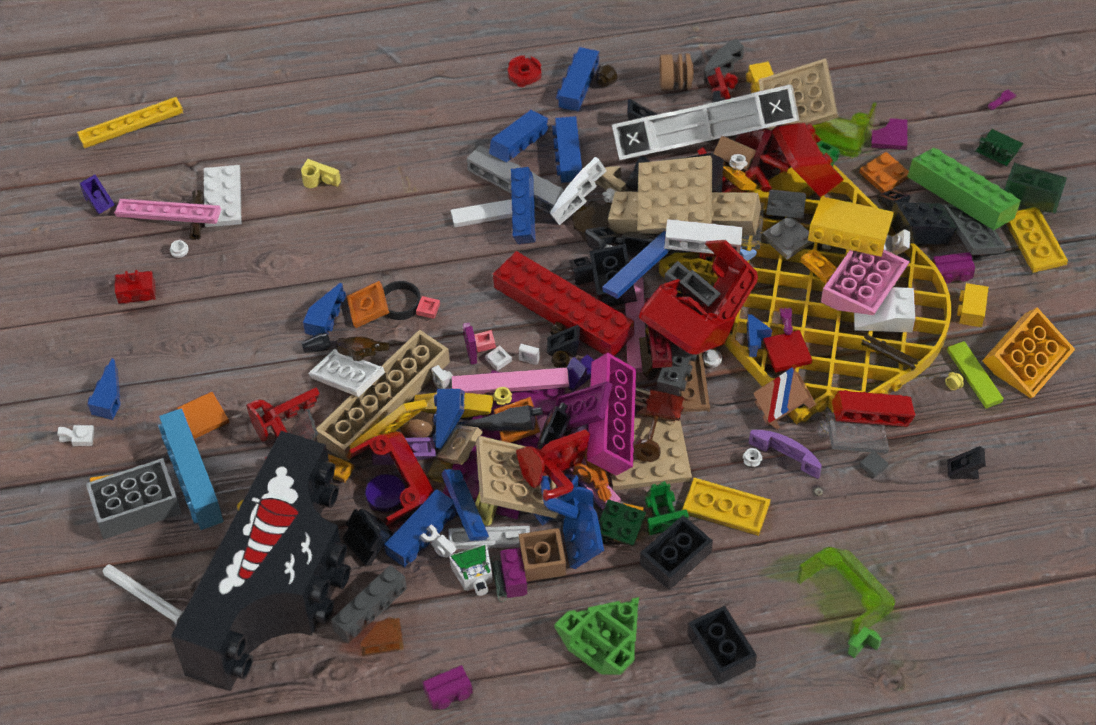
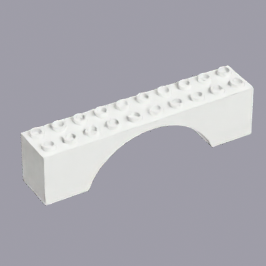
M786 85L710 104L612 124L619 160L719 139L721 136L728 137L800 121L793 86Z

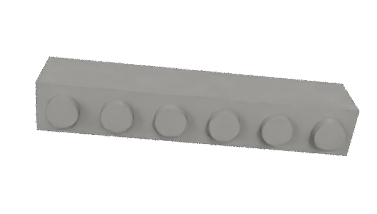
M479 145L467 158V170L511 193V169L522 167L510 161L506 163L489 154L490 149ZM532 172L534 206L550 214L564 189Z

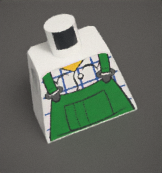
M481 545L449 555L451 569L464 590L475 589L478 596L486 594L488 592L487 584L493 582L487 545Z

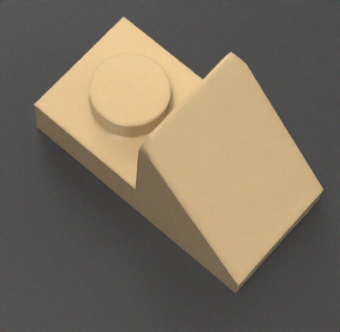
M620 166L605 167L607 171L595 181L596 184L605 190L611 188L617 192H626V183L620 179Z

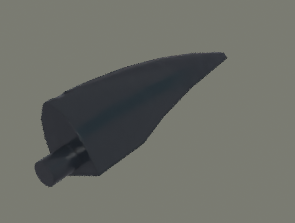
M626 232L622 237H616L615 243L619 245L626 244L628 253L639 254L656 236ZM671 249L668 253H689L692 251Z
M560 403L559 407L555 406L550 410L539 436L537 449L541 450L549 442L561 438L571 418L565 412L568 407L565 403Z
M529 405L514 407L484 418L457 423L463 426L478 427L480 430L517 432L535 430V416L543 415L542 407L535 408Z

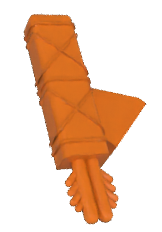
M587 446L584 455L587 465L576 464L572 475H577L579 479L588 484L592 482L594 488L598 489V498L606 502V500L608 501L611 498L612 494H610V489L606 488L609 482L605 470L587 460Z

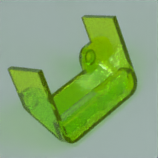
M873 102L869 114L855 113L851 120L838 117L812 126L815 128V133L820 139L840 149V154L857 157L861 154L874 123L877 103Z
M826 547L799 566L797 578L799 584L825 566L835 567L862 595L861 604L866 612L852 621L849 638L853 634L858 635L864 626L870 628L894 609L895 599L892 594L847 549Z

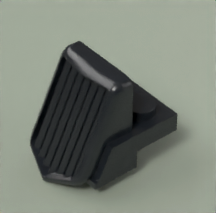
M361 508L359 511L354 509L346 522L348 529L342 539L367 566L372 565L382 547H385L384 544L393 536V533L379 518Z

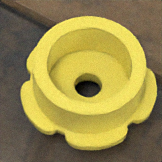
M950 372L949 376L945 379L948 388L951 390L962 388L964 385L963 377L959 373Z
M499 387L493 394V400L499 405L508 404L512 400V393L506 387Z

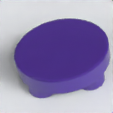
M384 474L376 476L367 484L365 490L369 507L374 511L381 512L398 511L401 508L400 494L405 490V486L394 475Z

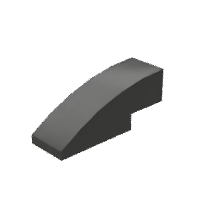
M737 39L730 41L720 48L707 63L704 69L703 82L705 84L709 82V76L716 74L715 68L720 67L722 75L733 70L735 62L743 59L744 46Z
M679 261L665 273V281L670 282L679 279L680 283L677 290L705 307H709L721 294L694 270L689 271Z

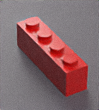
M839 390L832 400L836 421L908 427L916 416L911 396Z

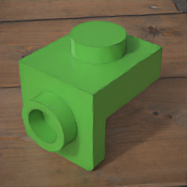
M864 626L858 635L853 634L848 641V645H850L848 654L855 658L866 644L878 650L882 638L876 631L869 630Z

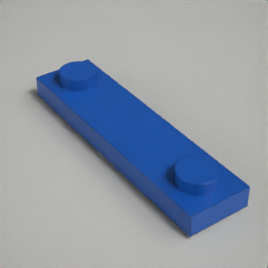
M444 470L441 473L469 540H486L489 535L461 470Z

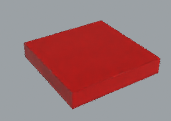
M800 330L793 331L790 335L784 333L763 338L764 347L775 372L812 364V357Z

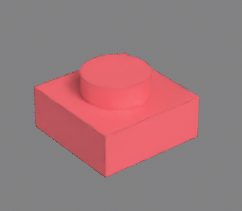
M422 296L416 309V315L435 319L440 306V300Z
M492 330L474 334L477 352L496 348Z

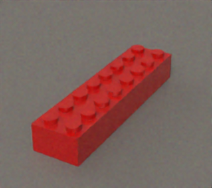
M518 251L511 255L493 273L495 289L553 324L560 322L566 329L579 325V340L602 354L609 353L615 356L635 335L634 320Z

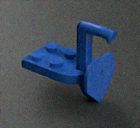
M542 476L541 479L542 497L544 489L551 490V479L548 476ZM575 487L570 493L562 495L557 499H548V501L543 499L544 505L549 510L565 516L563 533L569 566L576 569L604 551L598 516L593 508V491L584 487Z

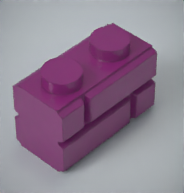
M970 252L935 256L932 259L946 284L959 280L966 282L974 277L975 265Z
M521 548L500 551L507 598L527 595V582Z
M462 665L422 682L424 692L433 710L438 708L440 710L445 709L456 700L464 701L473 693L471 682Z

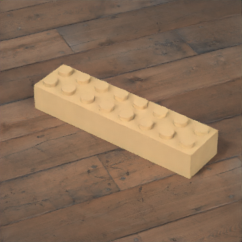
M638 192L614 193L608 221L611 230L615 233H639L637 231ZM712 192V224L742 227V235L756 236L761 211L758 193ZM663 231L642 234H661Z
M419 330L381 366L385 373L359 397L355 395L348 397L315 429L317 441L326 444V448L348 462L349 460L346 455L350 450L349 445L402 404L409 403L433 379L432 368L439 365L443 369L450 363L449 349Z

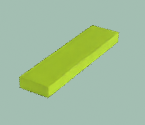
M963 341L947 348L948 354L984 407L987 409L1002 403L1004 398L966 342Z

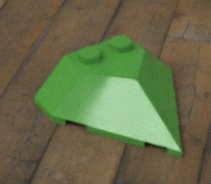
M639 597L632 598L631 601L624 603L617 601L588 607L587 610L576 612V610L568 611L554 624V627L568 651L601 675H621L634 662Z

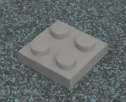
M786 217L762 234V237L786 260L814 243L807 241L809 231L794 217Z

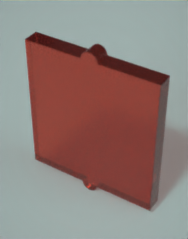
M650 390L649 399L646 400L648 404L646 414L680 421L681 412L684 410L682 406L684 397Z

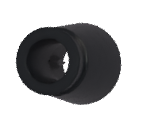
M321 332L302 342V347L305 353L325 351L331 347L328 334H322Z

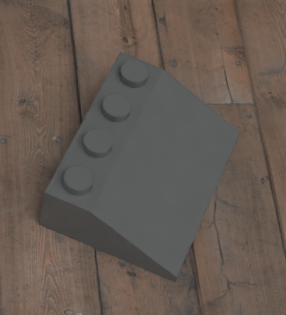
M163 458L86 483L103 540L182 514Z

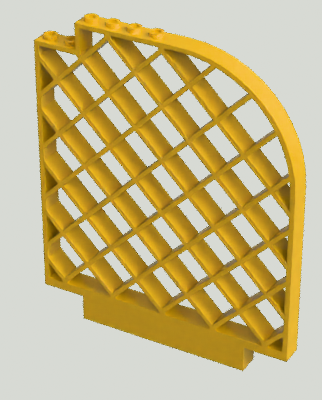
M835 164L833 165V168L844 180L829 192L846 194L852 200V203L878 208ZM792 167L788 169L787 173L784 171L768 180L772 190L805 193L806 198L816 193ZM761 184L755 190L746 192L758 193L761 211L756 232H764L782 221L769 219L775 215L766 214L769 192H762ZM805 199L804 213L814 215L819 201ZM800 223L808 231L810 230L811 224ZM891 226L888 235L893 237L896 233ZM749 236L748 241L741 240L742 249L747 251L756 250L755 257L778 260L777 271L754 268L758 274L757 283L774 285L773 296L750 293L742 307L770 310L769 321L763 323L772 329L771 336L785 333L784 325L772 323L774 311L780 312V308H791L792 314L803 315L802 327L792 326L793 331L800 330L805 342L833 346L831 359L811 356L812 364L795 368L798 373L799 369L829 373L827 386L805 383L812 398L815 399L816 405L808 408L806 405L800 409L797 407L789 412L787 415L796 425L802 421H807L813 414L822 412L826 407L834 413L832 400L839 390L865 392L867 379L886 381L868 393L889 394L892 391H898L904 384L926 370L940 353L947 337L951 319L950 294L947 284L936 265L914 243H910L909 248L904 251L910 258V263L900 277L908 278L907 288H912L913 279L931 281L938 293L914 290V304L943 309L944 321L915 317L913 331L941 335L935 346L906 342L907 332H902L901 341L876 338L881 342L882 340L886 341L887 345L913 358L921 359L917 365L914 364L916 366L914 371L909 368L904 371L903 365L898 363V368L870 365V352L876 351L861 345L862 340L869 343L871 341L865 339L864 336L839 333L840 321L854 322L853 312L839 311L823 303L809 302L811 290L823 292V288L826 285L819 277L813 276L811 270L809 275L781 271L782 260L801 263L800 258L808 253L809 249H803L786 260L770 244L753 242L754 236ZM814 242L813 248L817 250L818 243ZM846 249L845 254L818 252L838 268L850 250ZM699 252L674 253L659 261L660 275L665 278V273L677 261L690 271V263L692 260L700 257ZM714 271L711 272V275L717 276ZM778 286L807 289L806 300L777 297ZM740 309L731 329L733 333L732 335L729 334L724 345L763 387L775 379L770 378L765 372L766 364L772 365L765 347L764 349L757 350V357H749L748 347L741 346L736 340L737 332L747 334V319L740 318ZM807 316L836 320L835 332L805 328ZM868 331V334L872 336L873 331ZM836 348L866 351L864 364L836 360ZM833 374L862 378L861 391L831 387Z

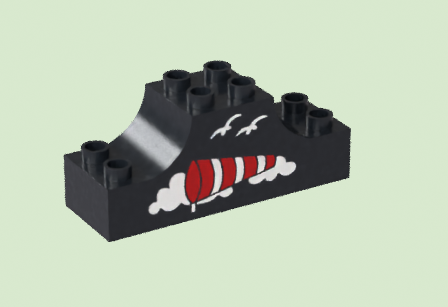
M281 431L171 635L185 676L231 691L237 678L244 680L248 676L253 664V656L250 653L262 643L277 636L291 633L312 636L319 622L326 624L329 621L334 608V600L330 598L335 588H345L350 577L351 566L346 565L344 561L347 546L340 541L338 525L327 521L321 516L324 507L332 508L339 494V486L333 484L335 464L329 462L326 444Z

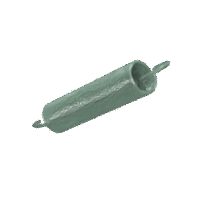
M494 561L492 562L498 600L499 596L504 595L506 600L501 562Z

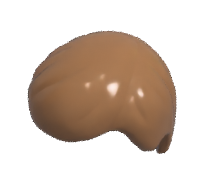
M421 411L402 425L399 430L406 438L430 437L435 428L434 415Z

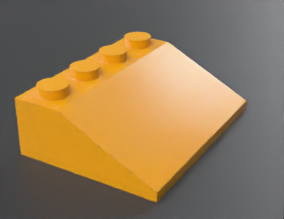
M1036 307L1025 313L982 361L994 375L1029 398H1033L1074 352L1075 348L1040 309Z

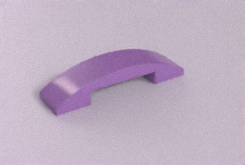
M751 430L749 444L764 452L771 447L802 463L801 471L817 479L820 477L822 465L806 447L779 433Z

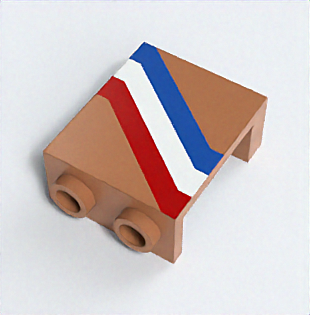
M793 368L754 392L757 399L755 404L765 414L763 416L764 421L768 426L772 425L776 429L780 428L777 420L803 403L808 408L816 405L802 377Z

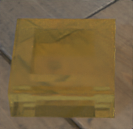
M434 459L428 473V479L445 483L441 473L444 470H452L453 464Z

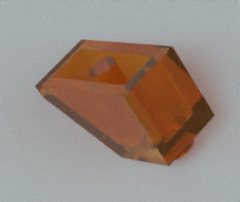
M386 618L383 621H378L360 643L362 656L404 650L400 619Z

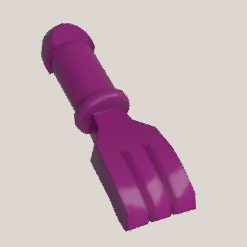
M1009 89L1005 90L1000 97L989 103L988 109L995 110L998 106L1003 105L1004 102L1015 98L1016 94Z
M780 308L784 332L786 335H790L793 332L791 325L792 309Z

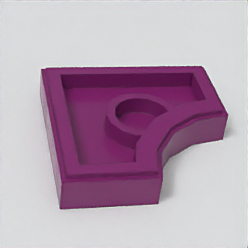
M890 118L889 123L884 128L872 130L871 148L907 150V119Z
M470 322L463 323V336L469 362L471 365L477 364L476 340L473 327L470 326Z

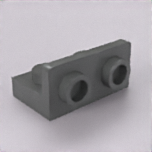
M771 189L769 190L766 214L803 218L806 194Z

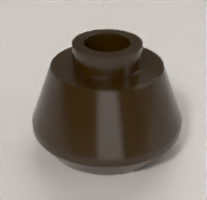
M601 64L597 68L595 79L600 86L607 87L616 83L618 76L616 70L611 65Z

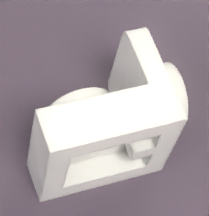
M904 229L893 237L887 235L884 250L895 255H899L907 250L910 244V232Z
M439 365L432 368L434 384L439 389H452L453 375L451 372L443 371Z

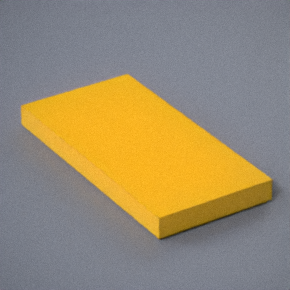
M1038 206L1017 211L1015 218L1006 223L1032 273L1067 265L1068 260Z
M425 399L402 404L349 445L350 449L375 436L396 431L428 406Z
M693 478L682 510L687 509L689 516L759 536L771 499Z

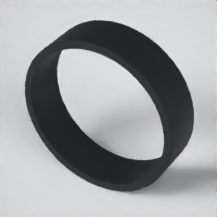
M407 281L389 283L383 288L385 296L391 291L406 289L412 291L418 297V301L409 310L403 312L389 310L386 316L394 320H405L413 317L421 300L419 289Z

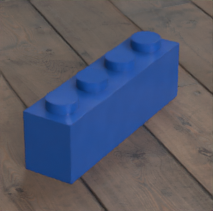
M579 47L577 53H574L572 65H569L567 69V77L563 78L562 88L557 91L556 99L559 102L560 108L579 112L599 65V51Z
M533 110L528 111L491 139L489 154L507 163L547 133L548 118Z
M576 116L555 118V125H552V134L556 136V138H553L554 149L558 150V152H555V162H559V165H556L557 176H560L561 183L571 182L582 170Z
M529 167L511 169L513 237L517 244L534 243L536 239L533 174Z
M436 489L384 544L386 555L403 567H406L409 562L412 563L420 550L426 548L430 543L422 541L419 536L425 533L430 537L431 534L427 528L431 524L439 534L448 520L451 521L455 517L457 511L453 500Z

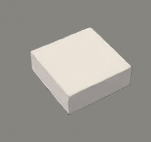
M521 344L519 347V360L537 365L539 362V348Z
M498 346L485 355V360L498 371L510 363L512 357L501 346Z

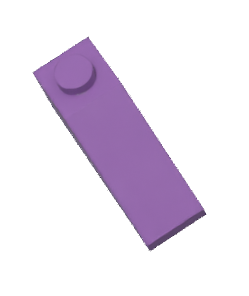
M433 437L405 438L417 460L436 456ZM371 450L373 465L395 464L389 453L379 456Z

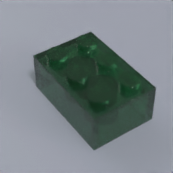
M1014 163L1004 190L1021 200L1020 204L1056 214L1067 177Z

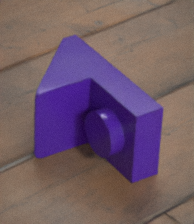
M95 174L79 183L86 202L90 201L98 215L115 205Z
M586 355L580 361L573 357L566 367L569 379L568 388L573 392L591 378V365L595 360L589 355Z

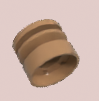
M685 53L684 61H682V55L678 54L677 62L673 61L672 54H660L659 73L661 91L673 90L674 82L678 83L679 90L683 89V82H685L686 90L691 89L694 71L690 53Z

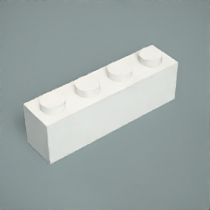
M667 219L664 249L714 254L705 245L706 241L726 239L740 254L742 227Z

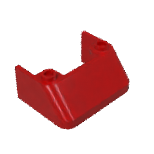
M810 123L777 125L772 129L790 166L820 197L827 194L844 180L833 168L831 157L827 153L823 154L820 151L817 142L822 140L815 133L816 130Z
M726 239L706 241L705 245L716 255L712 268L719 278L713 287L721 293L720 296L709 307L701 305L691 297L676 298L700 315L714 313L721 320L732 316L736 318L757 283L758 274Z
M679 279L661 284L641 308L638 315L640 320L681 349L695 355L725 344L736 319L732 316L721 320L714 313L700 315L678 300L676 295L680 283Z
M398 431L375 436L350 449L346 455L349 460L371 448L372 452L376 455L382 456L389 453L408 488L400 494V503L403 509L386 517L383 521L386 525L418 509L434 492L404 435Z

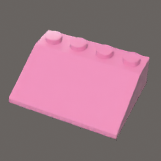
M884 249L882 257L850 250L823 288L821 303L839 311L875 315L908 266L909 261Z

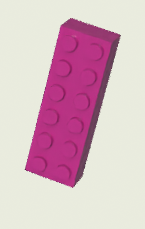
M606 353L593 361L591 365V386L608 381L612 384L604 419L589 424L588 432L591 435L588 441L587 460L617 476L633 467L636 369L613 355Z

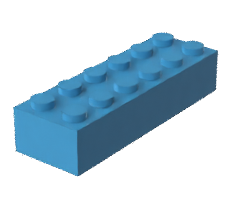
M182 408L160 415L161 424L158 427L162 435L161 437L167 449L169 459L172 462L182 493L185 496L184 498L191 512L194 524L198 523L200 530L224 522L217 497Z

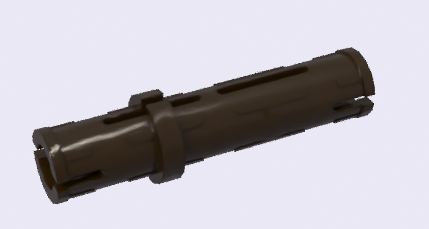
M196 190L192 192L191 204H203L204 193L201 190H197V195ZM190 222L189 238L196 240L197 235V240L201 238V223Z
M869 334L864 336L865 339L871 342L862 340L861 345L876 351L878 355L882 354L904 365L912 371L916 368V366L909 362L917 365L918 359L887 345V342L884 340L881 342Z

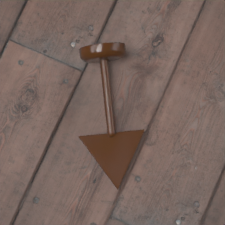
M660 394L637 412V415L653 418L648 439L638 440L634 444L633 454L644 462H654L659 459L661 454L660 446L652 440L657 420L675 421L663 394Z

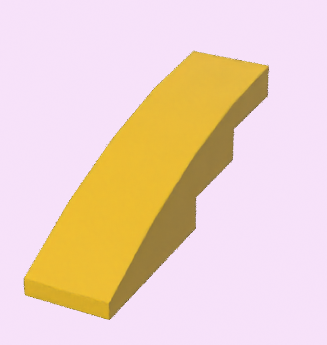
M437 393L415 395L414 401L425 399L428 406L422 412L437 414V406L434 405V395ZM465 393L464 412L461 418L491 414L493 396Z

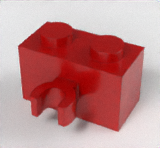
M135 270V273L125 271V274L115 275V295L118 304L156 300L153 272H139Z

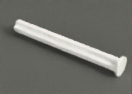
M108 564L103 569L106 577L173 620L175 625H177L184 611H180L112 565Z

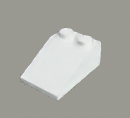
M892 288L875 315L854 313V330L912 332L915 322L914 288Z

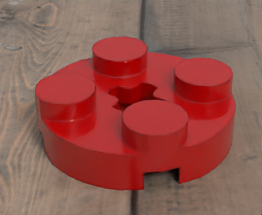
M521 55L509 62L507 69L508 77L519 87H525L541 79V63L535 57L530 59L525 58V55Z

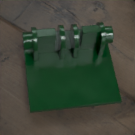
M991 129L985 138L981 137L980 145L975 152L1007 167L1024 143Z
M608 499L599 520L602 542L614 539L633 546L646 512Z

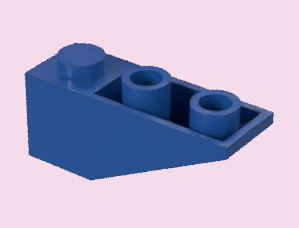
M339 283L308 309L303 321L305 334L315 336L321 332L322 334H328L329 331L333 330L334 319L338 317L340 304L345 301L346 297L343 283Z
M113 358L105 366L103 376L97 381L93 395L89 396L87 402L91 415L110 420L114 419L121 405L118 369Z
M437 389V394L434 395V405L437 406V414H434L433 418L434 425H436L433 442L439 450L444 446L464 412L465 392L461 389Z

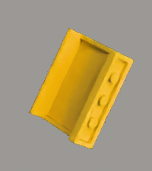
M821 196L810 225L807 241L882 257L894 212Z

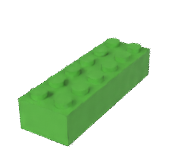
M932 148L912 159L907 177L990 229L996 230L1015 218L1021 200L1001 189L998 185L986 180L985 177L973 172L969 167L963 166L954 158L945 155L941 150Z

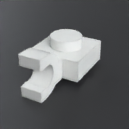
M74 425L73 430L66 427H58L57 434L60 436V442L72 441L73 446H93V425Z
M432 524L427 528L431 534L430 537L425 533L419 536L424 542H432L431 545L434 547L435 552L442 557L447 558L457 549L443 534L440 536Z

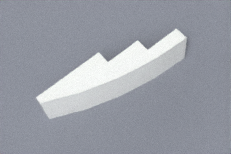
M597 157L587 164L570 182L552 208L550 214L559 225L587 202L584 197L597 187L594 182L607 171Z

